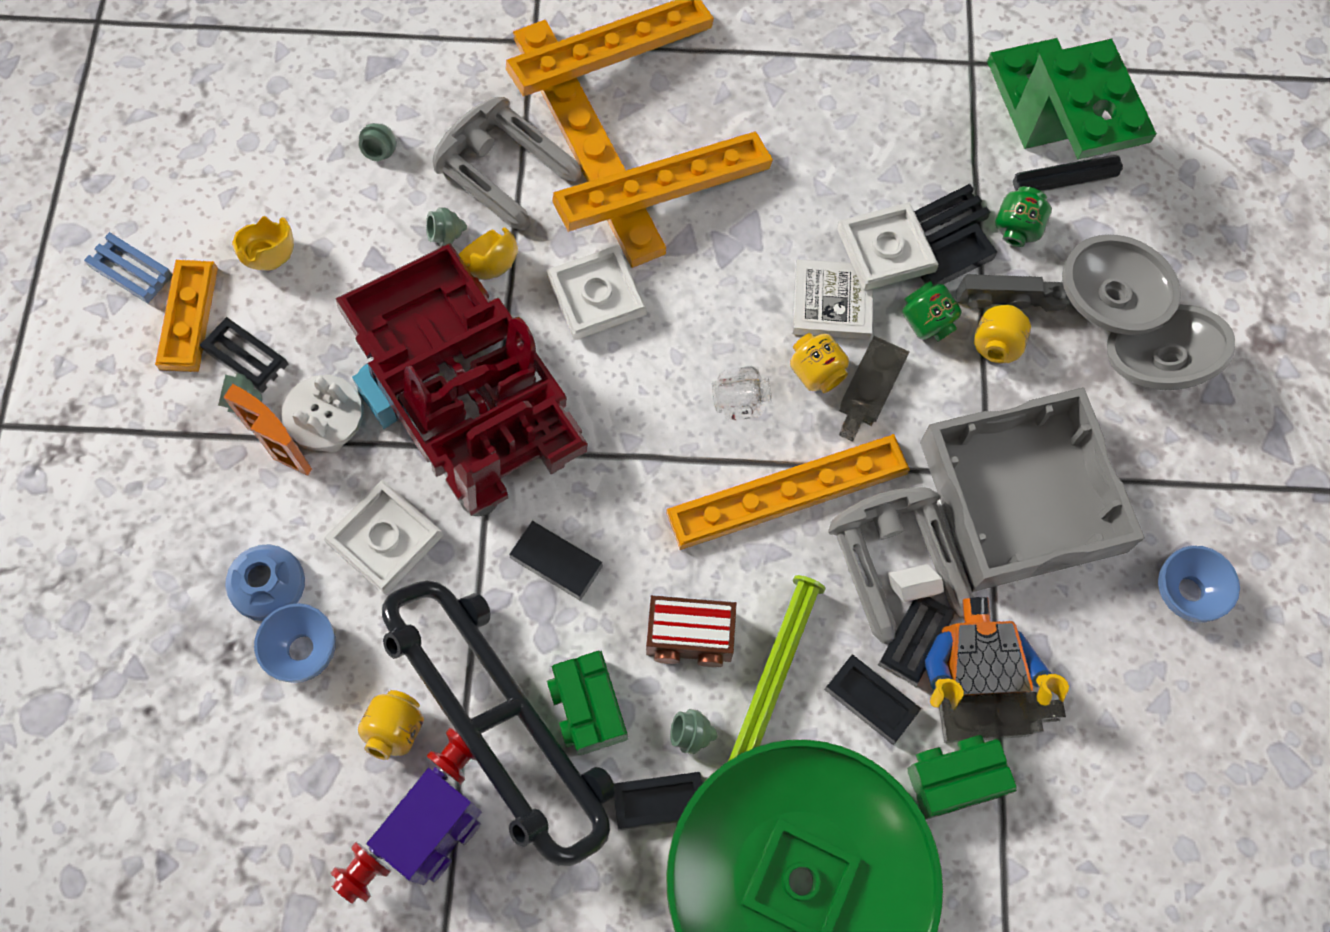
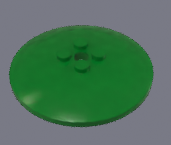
M784 740L761 745L739 754L717 769L697 789L680 816L672 836L666 869V894L674 932H937L942 912L943 880L938 850L928 823L914 799L889 772L860 753L843 746L815 740ZM799 867L806 869L813 879L811 890L803 896L794 893L789 885L791 872Z

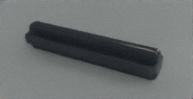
M1109 155L1018 172L1013 179V186L1015 191L1019 187L1024 186L1043 191L1118 177L1123 170V163L1119 155Z

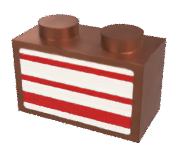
M651 595L646 655L654 656V661L665 664L680 663V658L697 659V664L704 667H722L723 662H731L734 653L737 602Z

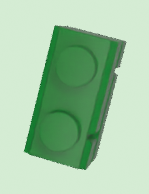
M602 650L551 666L555 678L546 681L553 704L562 703L567 719L560 721L559 725L566 748L575 745L579 756L628 740V733Z
M977 735L957 742L959 750L943 754L941 747H937L916 754L918 762L908 767L907 772L913 790L916 793L920 810L926 820L1001 798L1017 791L1016 783L1010 767L1007 765L1006 756L998 739L985 742L982 735Z

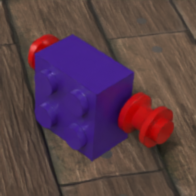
M449 728L446 732L449 743L441 753L430 751L426 756L440 769L435 767L432 770L428 767L368 840L366 845L369 847V850L355 842L351 847L355 856L346 869L335 867L330 872L336 879L331 887L351 904L357 898L367 902L371 897L367 886L376 875L387 877L390 874L391 870L380 859H384L411 882L423 886L428 880L434 883L449 867L452 860L447 856L459 842L465 845L479 829L481 823L477 819L482 814V811L446 782L448 779L446 774H448L462 785L465 781L462 769L470 759L476 760L459 734L452 728Z

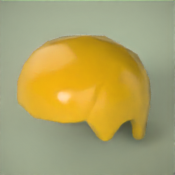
M262 216L256 224L246 225L235 232L232 242L233 251L240 262L249 268L267 271L275 270L286 263L291 257L294 249L292 229L284 217L279 219V223H275L268 217Z
M506 227L502 228L503 236L491 229L475 239L458 254L473 277H477L479 280L494 279L500 277L512 267L518 254V245L514 235Z

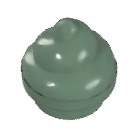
M371 123L361 130L358 145L361 153L366 158L372 161H381L389 158L394 153L397 142L392 130L388 126Z
M439 207L436 211H429L427 214L426 233L430 242H437L439 246H444L448 243L452 244L467 229V224L464 220L459 219L457 214L448 208Z
M237 373L236 377L225 374L218 406L228 408L227 412L235 414L223 398L232 383L246 390L262 402L263 399L260 391L254 389L252 381L247 379L245 375Z
M689 709L686 712L679 711L675 715L671 725L670 740L671 744L674 747H679L681 752L696 754L701 748L707 747L711 741L717 739L715 728L701 711Z

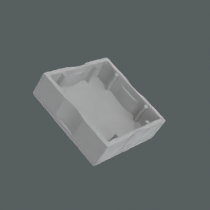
M1084 387L1032 399L1007 410L982 411L929 424L920 441L937 493L941 496L940 501L972 592L1125 554L1145 538L1124 485L1109 461L1104 435Z

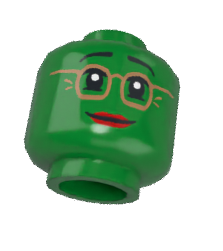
M1019 187L1017 191H1011L1004 197L995 219V226L1003 234L1002 239L1006 243L1023 247L1025 243L1036 242L1043 237L1052 214V207L1043 192L1031 187Z
M930 281L904 299L907 304L904 306L902 314L919 339L926 340L934 336L937 342L958 329L954 322L960 318L962 310L945 285L937 284L933 286Z

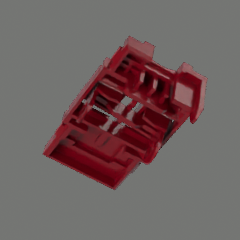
M448 243L335 299L339 311L355 334V340L367 359L372 358V361L367 363L369 372L373 378H377V383L426 462H431L432 471L435 476L445 475V481L457 500L460 501L462 499L466 510L470 516H473L492 504L496 506L508 499L507 488L501 481V478L508 473L540 458L550 474H553L564 468L566 463L586 453L588 443L581 435L582 429L571 413L564 410L567 397L537 354L535 341L527 324L520 317L512 318L499 297L491 301L488 299L490 298L482 283L477 277H473L452 244ZM507 338L505 346L470 362V369L467 372L464 371L460 363L455 362L453 359L462 354L464 359H467ZM444 362L448 368L456 373V377L448 382L443 376H438L423 383L428 378L440 373L438 365ZM535 372H537L538 375H539L540 378H541V380H539V381H537V382H536ZM468 394L476 403L480 416L474 419L471 417L466 419L464 402L462 400L459 401L458 397Z

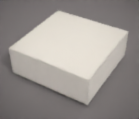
M928 564L888 573L890 587L904 602L944 592L942 578Z

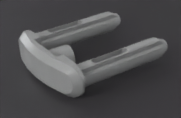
M505 97L490 98L468 111L446 132L433 154L434 171L437 174L446 173L510 227L526 230L531 224L527 211L460 156V153L469 147L480 157L488 154L494 145V138L487 134L485 130L489 133L497 125L562 179L577 181L580 179L582 171L575 159L512 110L509 99Z
M903 488L879 493L864 499L836 516L831 521L828 530L830 535H835L838 539L872 634L883 644H890V642L894 641L896 623L861 533L860 527L862 524L874 521L880 539H888L904 532L898 513L902 512L904 514L912 511L936 572L943 580V588L950 608L956 611L960 618L964 619L962 600L974 597L937 505V501L941 496L930 488ZM854 550L857 552L859 556L860 562L862 564L864 573L866 575L870 587H868L865 583Z

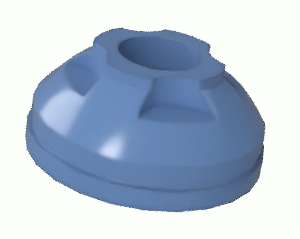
M270 544L258 545L242 552L233 561L226 576L225 587L230 602L238 612L249 619L263 621L276 609L299 602L305 588V574L299 560L291 552L280 546ZM259 565L268 566L271 571L269 581L261 587L249 586L247 579L250 570Z
M1204 546L1183 547L1174 552L1165 561L1159 572L1158 586L1163 601L1171 611L1185 620L1198 623L1217 620L1228 614L1235 607L1239 599L1240 584L1236 570L1229 560L1211 548ZM1189 579L1199 586L1201 595L1198 601H1189L1182 596L1179 590L1181 580Z
M300 603L288 604L270 613L259 626L254 640V652L261 668L271 677L288 683H302L321 674L328 667L336 649V636L329 619L319 609ZM300 637H308L313 642L312 653L304 660L292 659L289 653L291 644Z

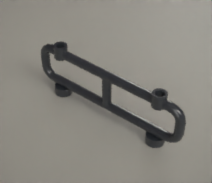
M428 580L410 584L389 594L382 605V619L389 631L383 637L385 651L393 659L404 655L407 657L516 819L510 822L509 833L514 843L520 847H526L532 843L547 861L557 866L565 867L578 864L599 851L607 842L610 833L609 817L602 804L613 798L615 793L614 782L608 772L600 767H594L581 775L478 629L486 625L490 620V608L485 598L478 593H472L457 599L444 585ZM422 598H432L437 601L507 701L470 718L421 647V635L417 628L411 624L406 625L400 616V608ZM518 716L590 819L592 824L591 833L570 847L558 845L548 833L549 824L545 815L540 810L531 808L481 735L482 733Z

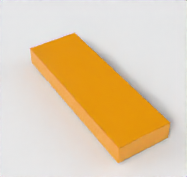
M175 260L155 362L159 370L199 372L203 353L200 344L205 340L218 271L214 261Z

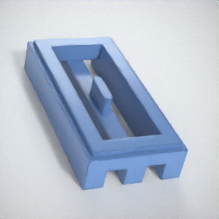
M109 232L104 237L107 241L104 246L99 243L94 248L97 252L95 256L88 255L84 259L85 263L96 272L149 304L173 274L167 267ZM115 249L159 275L157 279L120 257L114 253ZM108 259L150 287L147 290L141 288L103 263Z

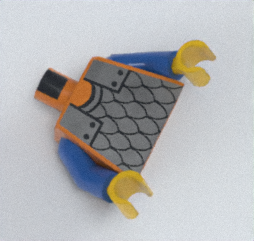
M988 597L963 599L965 623H956L943 627L942 633L936 637L925 659L929 681L934 690L930 697V704L939 708L944 697L950 701L951 709L955 710L963 696L1017 694L1033 691V686L1039 687L1037 700L1041 705L1045 706L1050 704L1052 699L1051 692H1054L1059 700L1063 702L1069 690V685L1065 678L1050 672L1022 632L1017 630V626L1013 621L991 622Z

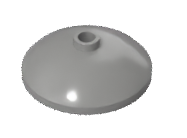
M1111 234L1094 236L1079 243L1071 251L1064 263L1062 281L1068 299L1082 316L1105 330L1125 335L1150 333L1164 326L1172 318L1179 306L1181 290L1174 269L1159 252L1139 240Z
M1179 304L1172 318L1164 326L1153 332L1141 335H1125L1111 332L1107 340L1109 362L1119 375L1140 386L1158 390H1179L1202 384L1224 371L1232 361L1235 352L1233 330L1223 318L1209 310Z

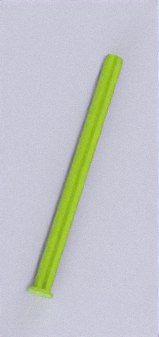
M795 575L793 578V583L796 585L795 591L729 761L761 744L818 594H823L826 589L822 583L802 575Z

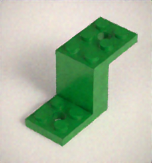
M1058 38L990 52L987 63L1024 149L1069 139L1076 158L1079 160L1148 144L1153 141L1157 134L1112 38L1062 49ZM1104 111L1110 114L1111 119L1105 120L1102 117Z

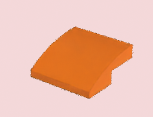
M232 383L223 398L244 426L255 434L274 460L308 476L312 470L311 466L277 416L259 399Z

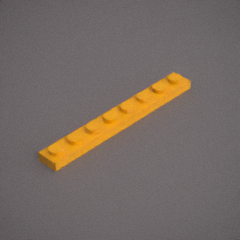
M546 19L513 31L514 41L521 54L557 42ZM577 78L540 91L587 182L625 171L619 156ZM646 208L607 220L631 268L666 255V245Z

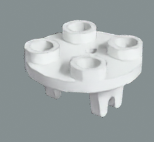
M328 374L312 376L298 383L287 394L282 406V423L292 439L302 448L335 453L359 430L365 411L364 404L355 387L345 379ZM319 407L317 411H313L314 408ZM328 414H333L332 417L327 418Z

